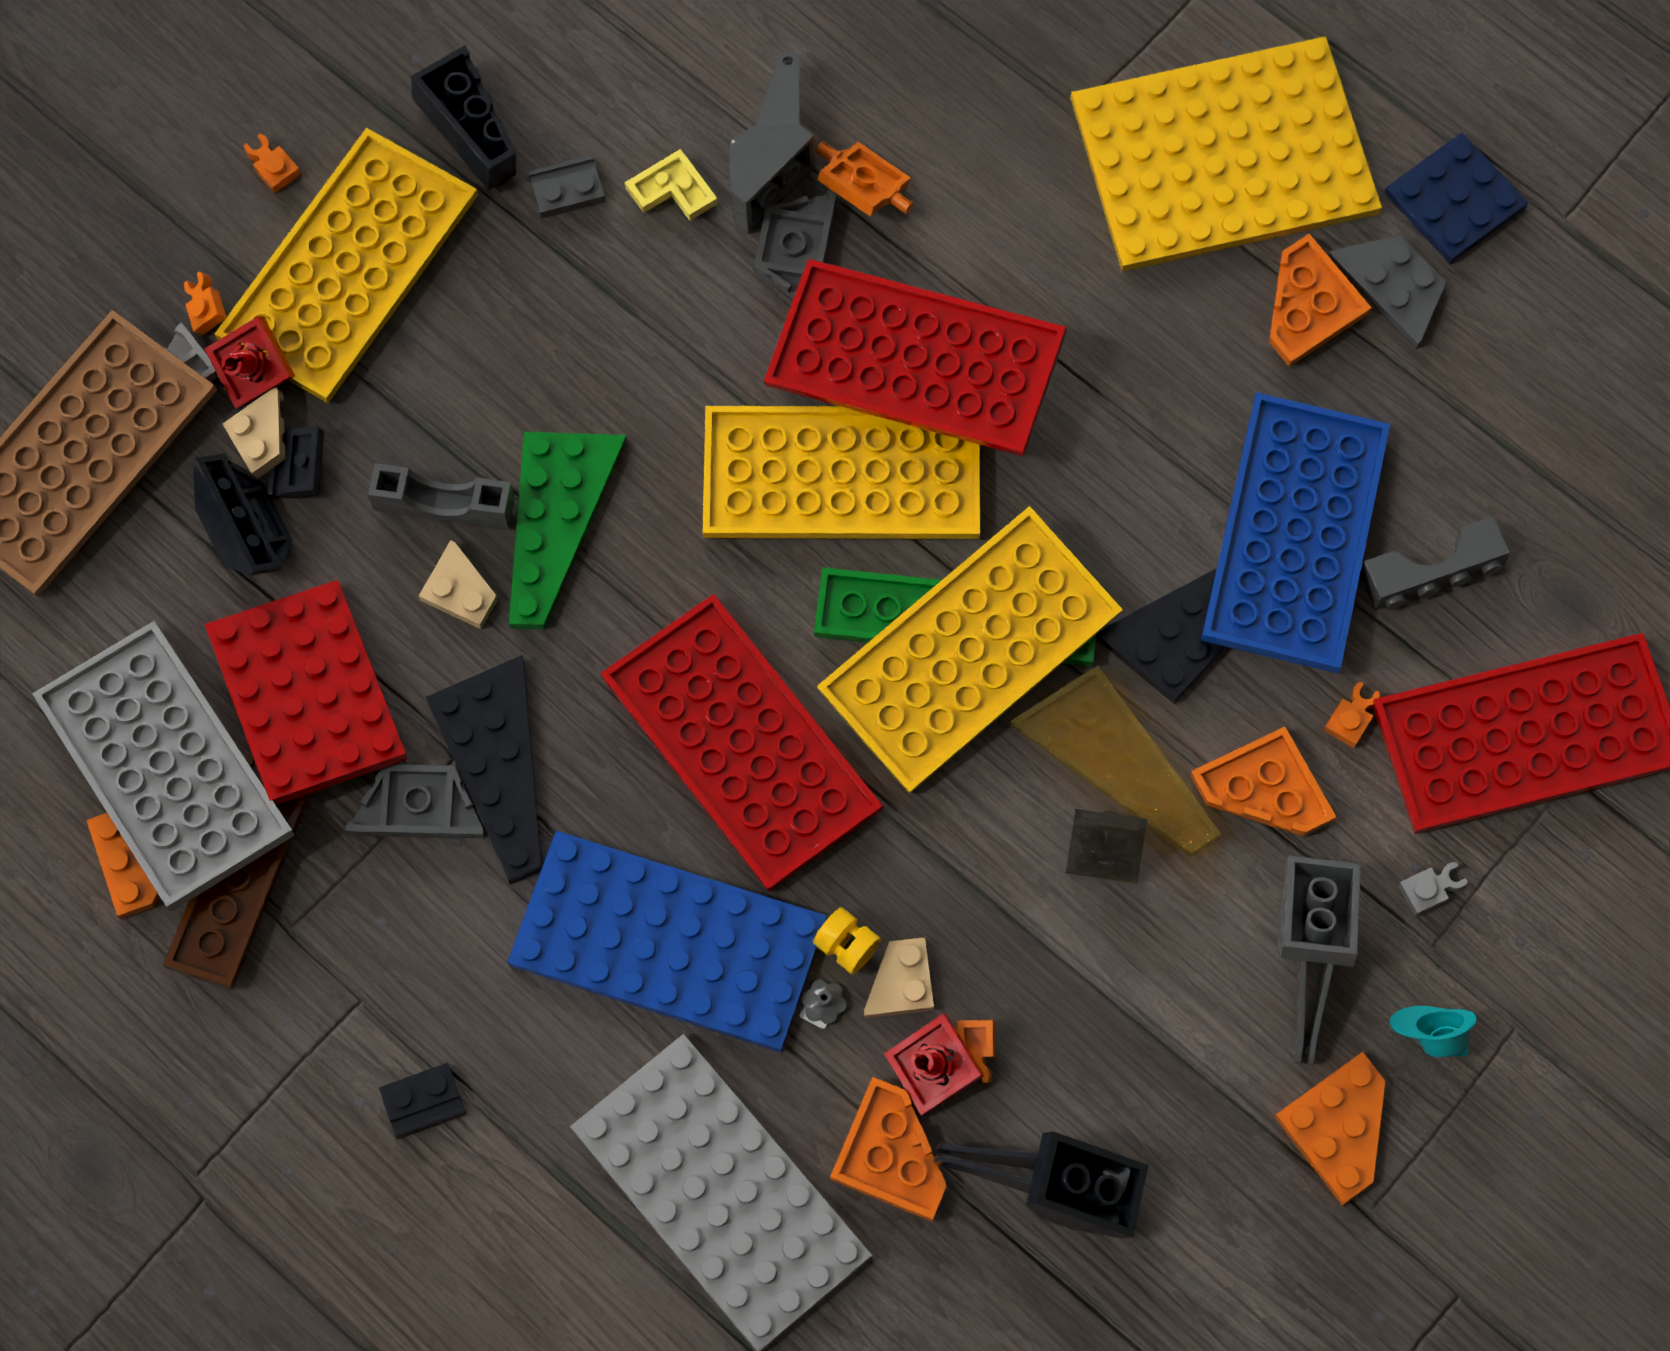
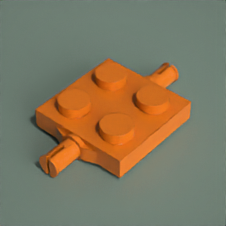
M822 141L816 148L815 152L830 162L820 170L817 180L867 215L872 216L888 204H892L905 215L913 208L914 202L900 194L908 187L911 177L860 142L842 151H837L825 141Z

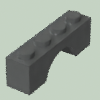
M378 463L374 464L368 491L373 511L509 530L515 501L511 482L476 478L474 481L466 484H447L424 478L406 467Z
M1492 516L1461 527L1456 538L1455 553L1444 562L1434 565H1421L1406 559L1395 550L1364 561L1360 576L1375 609L1379 610L1387 607L1388 610H1392L1404 605L1407 599L1416 596L1420 598L1430 597L1437 593L1441 587L1450 584L1452 587L1461 586L1469 582L1471 577L1483 573L1484 576L1493 575L1503 569L1510 552Z

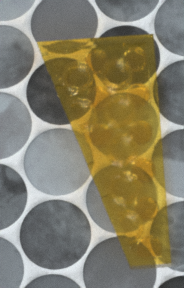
M1099 666L1091 669L1011 720L1010 725L1190 857L1220 838L1221 833Z

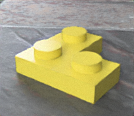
M681 149L625 182L626 190L643 213L672 197L689 221L718 204L715 194Z

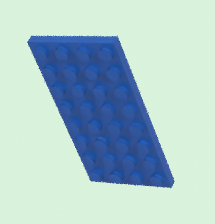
M1256 392L1201 641L1339 673L1343 661L1390 424Z
M556 831L507 963L508 966L782 1053L818 948L813 944V940L827 920V916Z

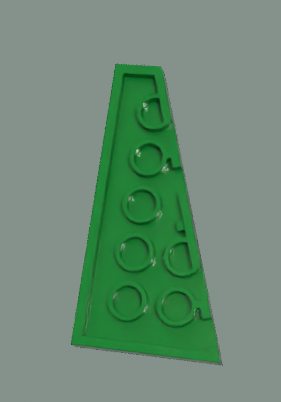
M524 431L509 613L510 629L545 630L561 594V587L574 564L578 548L584 541L602 500L606 484L615 470L619 454L626 445V435Z

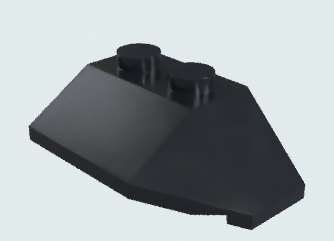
M226 453L195 458L193 461L195 510L223 566L250 576L281 570L292 543V538L271 497L268 495L265 485L245 468L233 463V459Z

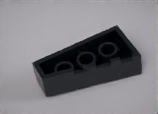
M466 45L411 76L413 101L488 190L495 188L516 175V151L501 119L497 117L493 108V102L482 85L480 74L470 59V53Z

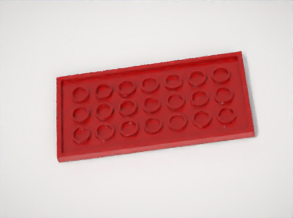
M808 259L767 370L764 383L766 386L1024 457L1067 334V329L1062 325Z
M714 594L600 673L607 686L768 893L883 810V805Z
M1644 633L1373 700V709L1414 834L1670 770V706Z

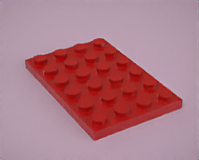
M338 580L204 624L269 801L273 800L275 805L407 760L406 752Z

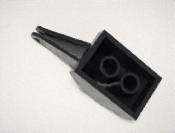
M1054 1131L1042 1134L1038 1153L965 1147L938 1143L936 1150L946 1155L973 1161L1033 1169L1034 1173L1031 1180L951 1157L935 1156L933 1161L936 1165L966 1172L1028 1193L1026 1206L1040 1219L1071 1230L1110 1237L1130 1238L1134 1235L1149 1166L1147 1164Z

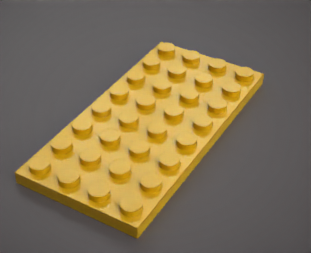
M366 128L215 332L216 339L223 338L257 316H264L295 377L288 381L329 403L478 196L477 189ZM263 350L262 352H265V358H267L268 353L266 350Z
M705 406L703 538L980 539V445L841 406Z
M1029 506L817 686V689L910 794L1120 615L1123 609Z

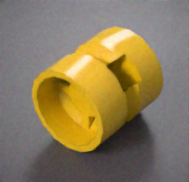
M840 907L821 926L814 937L813 944L828 956L835 954L837 956L836 962L851 975H854L875 953L880 945L881 938L867 926L859 928L857 926L858 919L843 907ZM854 936L856 939L850 944L848 949L845 950L843 947L848 943L851 937Z

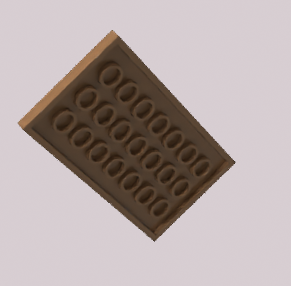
M113 310L0 437V569L37 598L217 391L211 382Z

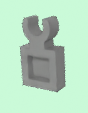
M1457 862L1447 864L1438 876H1436L1431 867L1399 883L1398 887L1415 917L1446 903L1449 897L1445 891L1459 892L1464 889L1468 883L1466 878L1459 882H1454L1449 878V873L1457 870L1459 866Z

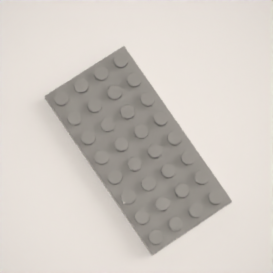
M155 621L32 693L169 912L295 836L273 800L269 801L265 788Z
M684 1034L570 1126L574 1134L755 1351H763L872 1258V1254Z

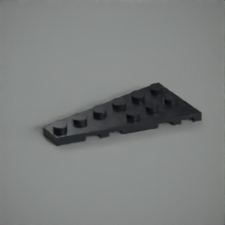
M1216 569L1108 625L1096 634V639L1173 704L1226 648L1225 646L1201 641Z
M523 655L426 696L427 702L509 884L535 874L542 869Z

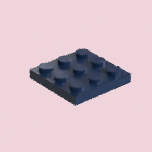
M1462 132L1388 185L1384 192L1449 264L1456 261L1524 211L1528 205V202Z

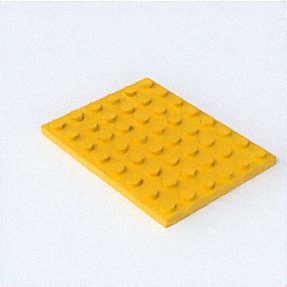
M1326 36L1071 92V102L1122 272L1379 215L1381 213L1382 206Z

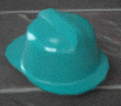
M1411 1006L1396 1011L1390 1017L1389 1025L1399 1035L1416 1038L1429 1056L1438 1058L1468 1055L1470 1050L1469 1031L1476 1025L1477 1017L1473 1012L1463 1009Z

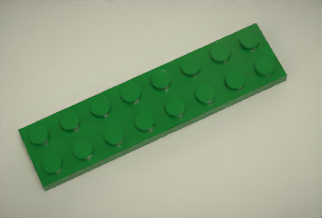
M822 567L814 637L868 643L941 580ZM1096 635L1062 664L1093 667Z

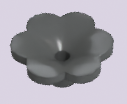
M823 980L813 982L811 990L805 991L801 999L802 1004L806 1007V1017L814 1022L821 1020L827 1025L834 1023L837 1015L845 1012L847 1008V1002L842 997V987L837 983L827 984ZM826 997L827 1000L823 1001L821 998Z

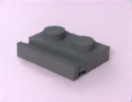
M593 155L528 171L541 219L605 202Z

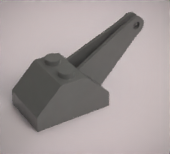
M783 51L777 56L755 126H751L744 134L739 133L729 145L733 221L747 234L764 219L767 206L780 203L815 168L814 135L800 124V60L793 51Z
M1288 855L1279 914L1277 947L1280 958L1297 960V1029L1294 1063H1301L1304 1043L1306 961L1322 963L1309 1032L1308 1065H1313L1316 1043L1333 965L1352 967L1355 965L1358 946L1361 864Z

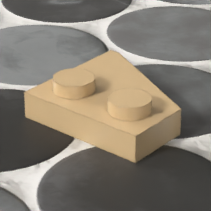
M276 386L223 423L225 430L251 474L257 479L285 460V444L282 440L285 432L284 419L280 414V402L284 401V395Z
M451 540L419 594L420 601L479 629H482L498 601L496 594L458 545Z
M925 937L889 941L864 1009L865 1019L934 1011Z

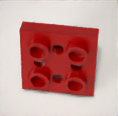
M257 316L204 348L235 409L243 408L275 386L278 387L295 377L264 316ZM263 350L267 351V358H265V352H262Z
M944 1013L884 1053L921 1116L928 1115L985 1076L952 1021ZM949 1050H952L954 1052V1058L952 1060H948L946 1058V1056H952L951 1052H948ZM944 1075L949 1078V1082L945 1086L941 1084L946 1082L945 1078H941Z

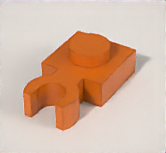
M260 133L257 137L262 145L261 148L257 150L251 149L247 143L243 146L247 157L255 161L253 164L255 172L276 193L301 175L299 167L280 146L271 151L267 137Z
M199 271L197 273L198 285L186 281L184 282V289L187 294L192 296V300L186 304L193 332L203 336L227 317L219 291L212 288L211 277Z
M1362 682L1357 683L1352 691V703L1342 698L1324 728V732L1352 748L1356 747L1373 718V715L1365 710L1372 709L1374 705L1373 700L1380 696V692L1375 691L1372 698L1363 699L1360 696L1364 684Z
M957 1021L959 1035L985 1075L982 1078V1083H990L992 1072L989 1066L986 1065V1058H996V1021Z

